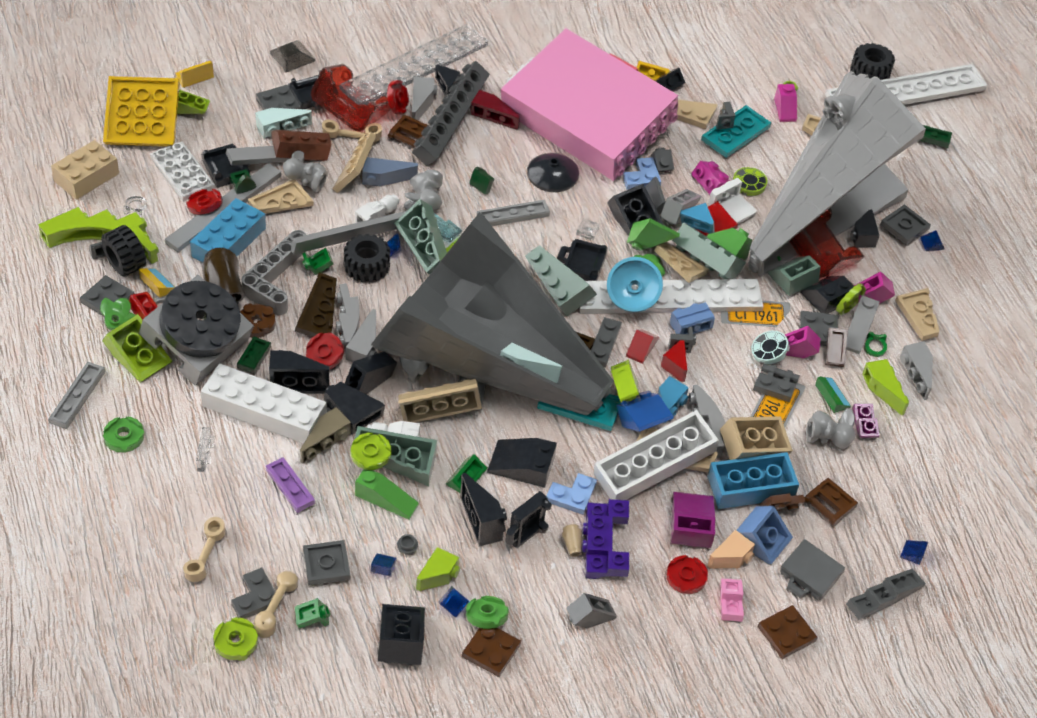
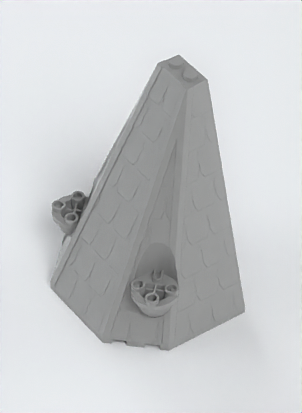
M849 72L844 76L834 96L825 98V108L823 109V116L750 246L751 251L748 264L753 273H757L761 277L767 274L768 271L797 258L854 227L855 222L869 209H872L874 215L906 198L908 193L907 187L885 163L922 139L926 128L878 77L874 76L869 79L868 75L860 73L855 76L854 72ZM777 256L781 257V261H778Z

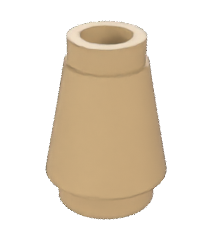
M577 524L563 527L562 537L570 556L576 557L581 555L582 530L579 529Z

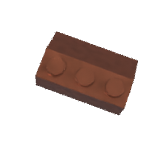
M274 130L271 132L276 158H291L295 151H302L304 159L328 160L332 146L329 133Z

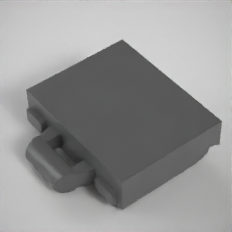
M804 539L781 565L780 572L786 578H790L787 589L793 594L803 598L811 593V596L817 600H822L844 573L845 567ZM794 582L804 588V590L795 585Z

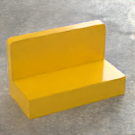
M207 61L176 72L175 76L179 78L180 85L183 88L214 78L212 61Z

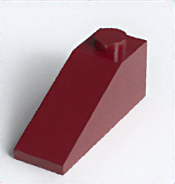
M482 90L478 91L471 102V115L515 130L519 129V114L496 95Z

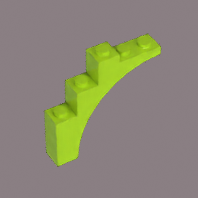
M77 207L38 224L40 236L49 248L77 240H101L103 234L121 225H126L141 242L146 259L151 264L158 262L157 253H159V249L155 243L150 241L146 233L147 223L143 217L140 218L136 212L117 220L116 216L111 215L107 209L88 217L86 212L83 213Z

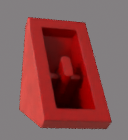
M637 329L626 357L643 364L659 340V336L643 329Z
M680 340L664 353L661 367L681 382H685L687 374L684 340Z

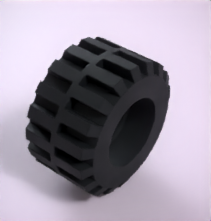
M865 43V45L862 44L856 48L850 70L855 73V76L861 73L868 75L869 79L874 76L880 80L889 79L895 63V56L891 50H888L887 47H883L881 44Z
M121 225L102 235L101 240L104 253L111 266L121 276L126 277L146 266V256L142 244L129 227Z
M360 234L358 237H352L351 241H347L344 247L345 272L348 273L350 278L353 277L356 281L361 280L363 283L365 281H369V283L373 282V280L379 281L380 277L384 278L386 273L389 272L390 247L383 238H378L374 234L372 236Z

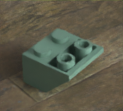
M811 256L797 257L768 271V275L790 296L819 282L820 266Z

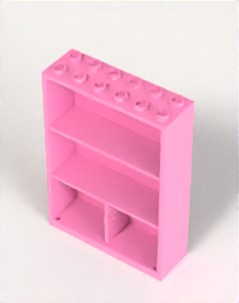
M566 28L501 88V100L520 115V123L612 181L618 176L620 177L625 169L631 166L635 159L642 155L646 148L653 144L657 137L663 134L667 127L674 123L678 117L677 108L679 104L677 94Z

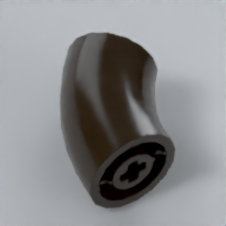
M226 248L209 250L203 260V279L225 289L238 304L244 299L245 292L239 278V261L237 256Z

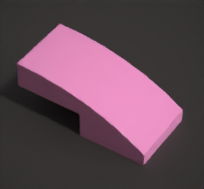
M721 578V620L743 622L742 580Z

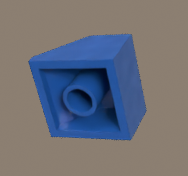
M651 391L642 392L634 400L629 402L624 400L622 401L623 403L616 405L622 427L639 432L674 419L660 395L651 393Z

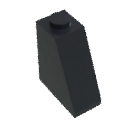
M386 352L355 360L351 365L344 384L367 395L393 375L397 361Z
M342 382L330 385L325 390L324 401L327 402L329 409L332 410L337 407L351 422V435L356 433L358 426L366 427L384 415L385 405L382 402Z

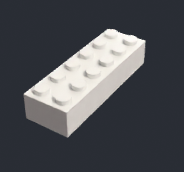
M220 363L201 390L203 407L302 443L305 442L318 419L327 413V402Z
M695 410L596 462L594 465V476L610 499L627 500L715 453L719 440L699 412Z

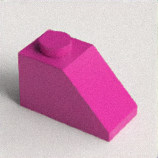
M778 84L774 101L780 122H797V93L794 84Z
M881 271L859 282L866 287L864 296L880 301L879 304L895 296L893 282Z
M809 326L785 334L790 347L786 356L804 359L819 353L821 338Z

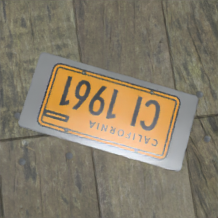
M762 300V311L721 312V323L777 327L791 311L790 303Z
M774 375V377L784 380V378ZM790 381L796 384L790 402L762 393L750 417L781 416L784 427H786L806 387L797 382Z

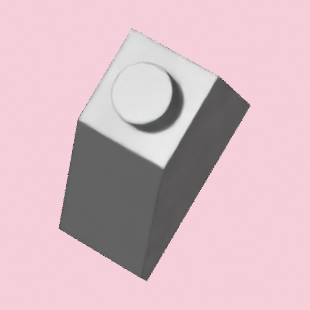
M583 593L566 607L572 624L583 628H590L617 618L608 599Z

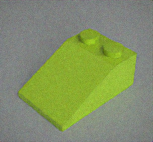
M137 314L107 333L102 342L113 357L141 383L170 364L172 360L161 345L155 349L139 334L142 319Z

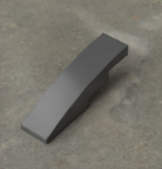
M912 568L885 578L881 584L867 588L864 594L850 598L846 605L860 620L906 598L924 587L926 583Z

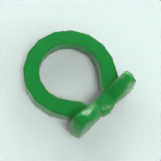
M869 332L864 346L866 352L874 357L883 356L887 350V343L885 342L887 335ZM873 340H879L883 349L879 352L870 349L869 343Z

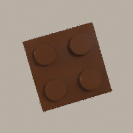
M793 605L760 621L757 626L781 659L811 645L818 638Z
M479 628L462 652V658L500 677L520 647L521 640L499 628Z

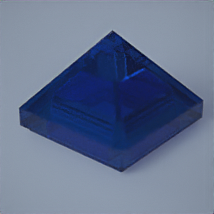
M395 234L387 241L390 247V257L402 251L399 234Z

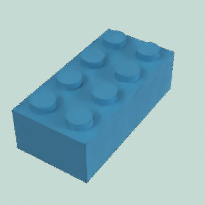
M235 198L190 241L191 256L203 263L205 254L214 248H226L238 256L266 229L265 213Z
M787 452L711 462L707 475L718 509L759 504L774 495L790 493L791 496H795L799 487L798 479Z

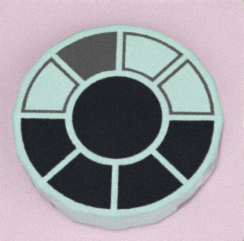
M771 330L757 336L753 341L751 349L754 358L758 362L770 365L783 360L790 347L789 341L783 333Z

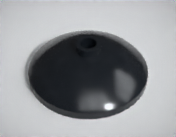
M544 153L530 161L527 167V176L535 187L543 191L563 192L572 188L577 183L579 169L572 159L563 154Z

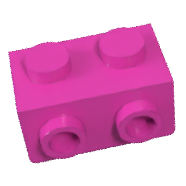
M700 160L691 173L709 195L713 189L719 188L730 181L729 176L722 172L718 164L713 161Z

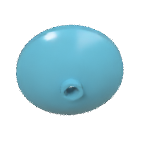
M629 257L619 261L611 269L607 278V291L610 299L617 307L628 312H642L651 308L659 300L663 289V280L659 269L651 261L641 257ZM637 285L638 289L633 290L631 287Z

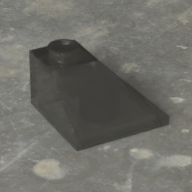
M299 40L270 50L272 57L286 72L316 61L314 56Z

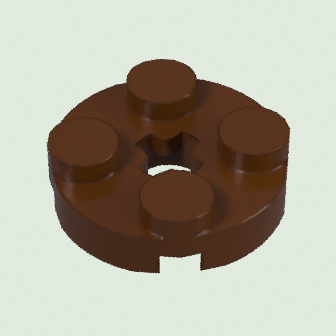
M248 303L240 311L254 325L250 335L251 338L264 337L265 333L269 332L270 334L274 330L276 318L272 307ZM259 319L261 321H257V323H254L253 320Z

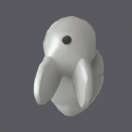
M295 151L292 157L286 160L283 165L285 175L288 179H301L303 186L312 188L316 193L319 192L326 182L328 172L319 163L310 162L304 164V153L302 151Z
M426 170L412 177L410 184L416 193H405V197L410 200L404 203V208L409 210L421 199L431 205L433 211L438 209L442 205L440 195H438L437 189L442 186L443 175L436 170Z
M846 408L838 423L827 413L817 410L807 422V442L814 443L820 439L821 443L824 444L831 439L840 449L849 447L855 440V430L853 428L855 415L853 410Z

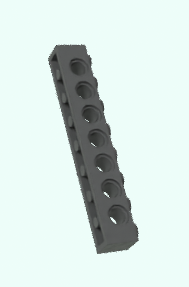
M474 61L472 64L468 63L463 67V73L455 80L457 83L451 86L449 89L450 93L442 100L443 104L436 109V115L428 121L429 126L421 132L422 137L418 138L414 143L415 148L412 153L426 166L438 158L469 109L472 100L490 75L477 61Z

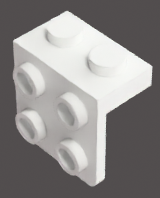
M739 178L728 181L723 186L713 189L710 193L708 204L710 206L718 201L737 224L756 214V209L740 195L742 181Z

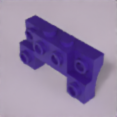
M609 499L608 504L587 502L586 523H583L582 535H586V540L582 542V552L586 553L585 579H598L608 576L628 577L629 552L613 551V523L628 524V500Z

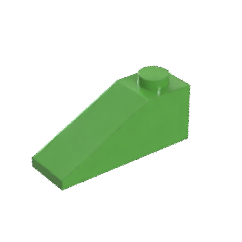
M363 469L355 481V496L410 520L419 506V502L384 475L373 470Z

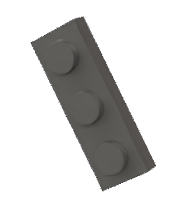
M606 317L602 321L591 349L593 355L605 368L622 322Z

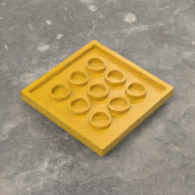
M109 76L103 143L105 145L173 146L176 136L179 78Z

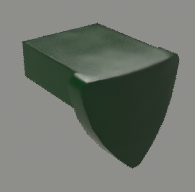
M475 167L469 184L486 195L490 193L494 178L482 167Z
M247 169L230 174V180L237 194L251 191L257 187Z

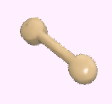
M328 119L322 122V132L329 133L330 138L337 136L361 138L363 135L367 136L372 132L376 136L373 142L375 143L382 137V126L378 123H371L366 126L365 132L339 129L336 121Z
M219 517L209 518L204 524L207 541L199 559L190 560L183 566L185 577L190 582H199L206 577L205 564L215 542L221 540L225 535V525Z
M283 571L278 574L277 591L266 611L258 613L254 620V628L260 638H269L275 633L276 617L274 613L285 592H292L298 587V577L295 573Z

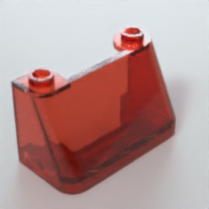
M338 64L323 67L311 90V97L352 130L357 132L364 131L366 126L377 122L391 110L387 96L379 97L374 103L351 86L353 73L346 65Z
M831 207L789 241L800 257L811 256L820 266L819 279L857 264L865 257L858 247L851 246L844 250L826 224L832 217Z

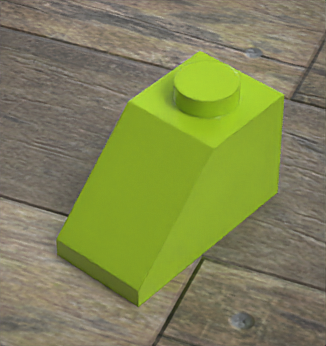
M437 547L417 577L416 590L423 591L449 584L452 578H456L460 572L459 557Z

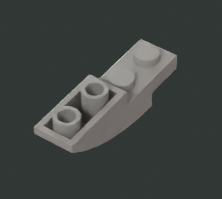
M347 283L339 284L340 292L336 293L338 304H342L340 306L339 321L336 322L337 333H341L339 339L344 345L345 353L346 346L360 325L358 296L350 297Z
M693 385L692 392L689 393V403L693 405L692 412L697 410L718 438L719 442L716 452L718 453L717 458H721L724 444L720 428L725 424V420L712 398L701 387Z

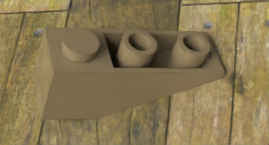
M337 407L318 419L300 449V462L302 464L307 460H312L322 451L330 449L337 442L345 440L351 434V422Z

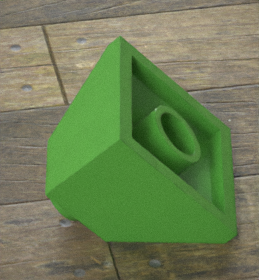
M646 219L633 223L627 243L631 244L632 248L642 251V249L651 248L680 236V233L652 219Z
M731 228L708 234L707 238L745 261L747 260L752 244V239L748 237V232L741 228L739 231Z

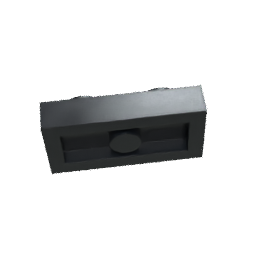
M680 67L654 80L670 91L686 83Z

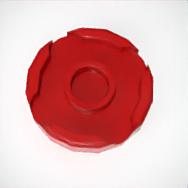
M401 80L391 81L387 90L389 107L397 115L404 114L407 111L405 108L409 104L408 90L405 85H402L403 82Z
M202 189L190 195L186 205L190 213L202 215L218 209L223 202L220 191L212 189V191Z
M318 333L310 339L306 346V357L329 366V369L337 366L344 355V345L333 333Z
M689 555L675 557L670 561L666 570V579L669 585L675 591L682 594L699 592L704 588L708 577V570L705 564L696 557H688Z

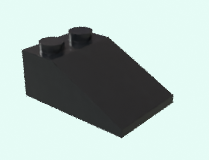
M644 184L616 194L607 202L614 218L628 236L634 222L652 219L664 225Z
M270 350V382L303 394H324L325 390L330 386L329 366L292 351Z
M541 438L500 439L497 441L487 473L545 488L555 459L557 443Z
M463 473L460 498L479 547L503 541V533L506 532L505 520H507L505 509L501 508L499 501L468 474Z
M382 604L377 662L421 665L424 646L425 607Z

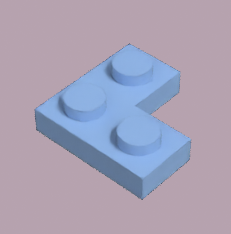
M653 157L636 159L638 171L623 173L627 190L641 184L646 186L654 177L658 178L661 186V179Z
M578 473L572 488L552 482L547 494L548 501L553 505L584 515L587 502L590 501L597 484V479Z

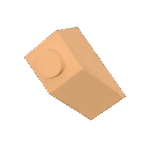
M735 530L710 555L708 567L710 569L740 568L744 563L748 564L752 560L755 544Z

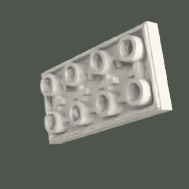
M182 141L174 143L173 146L150 153L153 162L183 202L189 200L190 195L202 189L211 191L215 189V184Z

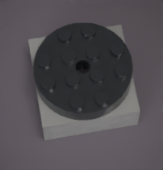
M196 275L189 282L176 286L168 293L164 302L142 320L139 334L155 349L163 343L185 362L179 367L178 371L196 386L219 363L224 362L249 340L254 325L240 313L238 304L229 292L214 283L206 282L202 277Z

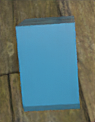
M706 203L680 212L681 224L686 223L692 228L709 234L715 233L714 221Z

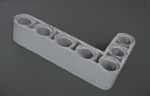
M302 230L291 232L241 278L245 296L257 304L272 307L275 315L287 313L288 296L287 293L271 284V282L302 256V253L293 255L291 251L293 238L306 235Z

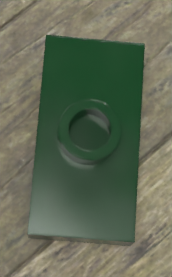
M253 337L237 362V368L255 374L270 350L271 342Z

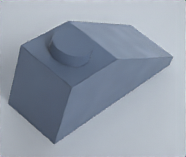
M367 157L362 172V184L384 186L411 180L412 177L418 174V163Z

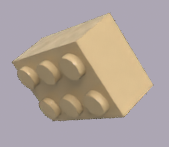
M95 140L51 165L54 181L76 200L119 174L117 158Z
M781 416L731 417L720 428L730 460L787 452L789 455L793 451Z

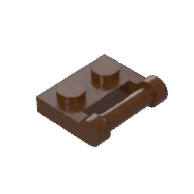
M403 115L389 131L388 138L401 141L412 146L414 149L416 141L398 132L400 131L418 139L422 137L421 132L429 125Z
M829 477L804 497L805 503L811 504L829 520L833 527L858 505L855 499ZM817 496L820 497L824 502H826V503H827L831 508H833L837 513L833 514V513H832L829 509H827L822 503H820V502L816 499V497H817Z

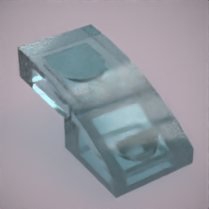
M435 214L442 239L451 243L462 233V230L452 221L447 220L445 222Z

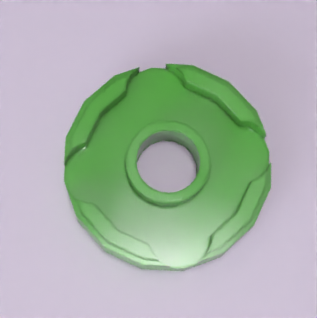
M125 416L126 418L120 419L118 417L108 422L103 431L107 447L113 451L124 453L139 447L144 440L145 434L142 424L137 419ZM121 432L129 433L126 436H119Z
M481 596V599H472L467 604V620L476 627L485 629L497 628L508 620L509 608L502 599L497 597Z

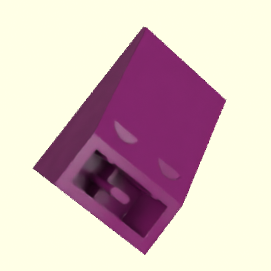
M673 491L670 544L711 548L715 536L713 496Z

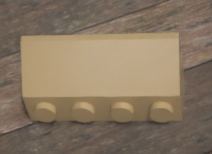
M467 379L462 382L448 383L443 386L429 387L398 395L402 417L406 422L416 423L482 409L476 379Z

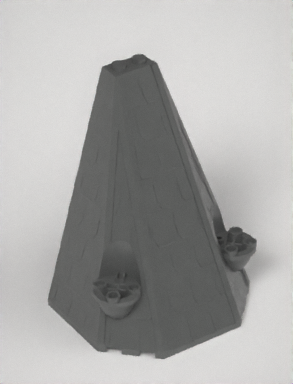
M480 212L412 297L409 296L371 343L377 350L399 356L401 365L409 376L408 380L414 384L427 370L429 365L432 364L449 373L471 380L476 379L478 382L586 416L592 410L597 411L603 404L602 398L605 399L612 391L610 387L614 382L583 340L577 335L519 259ZM514 343L562 365L558 383L500 356L501 351L509 344Z

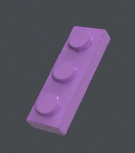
M284 457L266 465L267 473L297 513L315 504V499Z

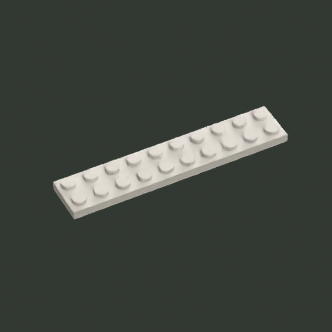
M973 64L881 80L903 105L984 91L988 86ZM838 88L826 90V98L834 96Z
M758 279L694 280L690 283L686 280H663L661 296L651 308L642 312H628L620 309L612 302L607 291V281H586L597 295L579 307L580 314L672 313L677 308L684 309L695 303L701 304L706 302L712 312L762 311L763 302ZM633 285L631 288L637 290L638 286Z

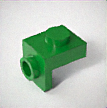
M326 247L312 256H309L306 252L302 253L304 257L303 265L315 275L334 265Z

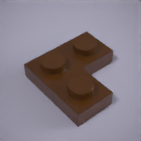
M789 493L770 496L759 504L760 506H774L777 512L784 508H787V511L799 509V506L805 503L804 494L791 496Z

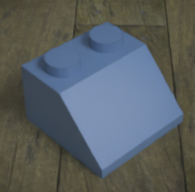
M756 506L736 530L755 544L753 549L754 555L768 564H772L793 538L774 506Z

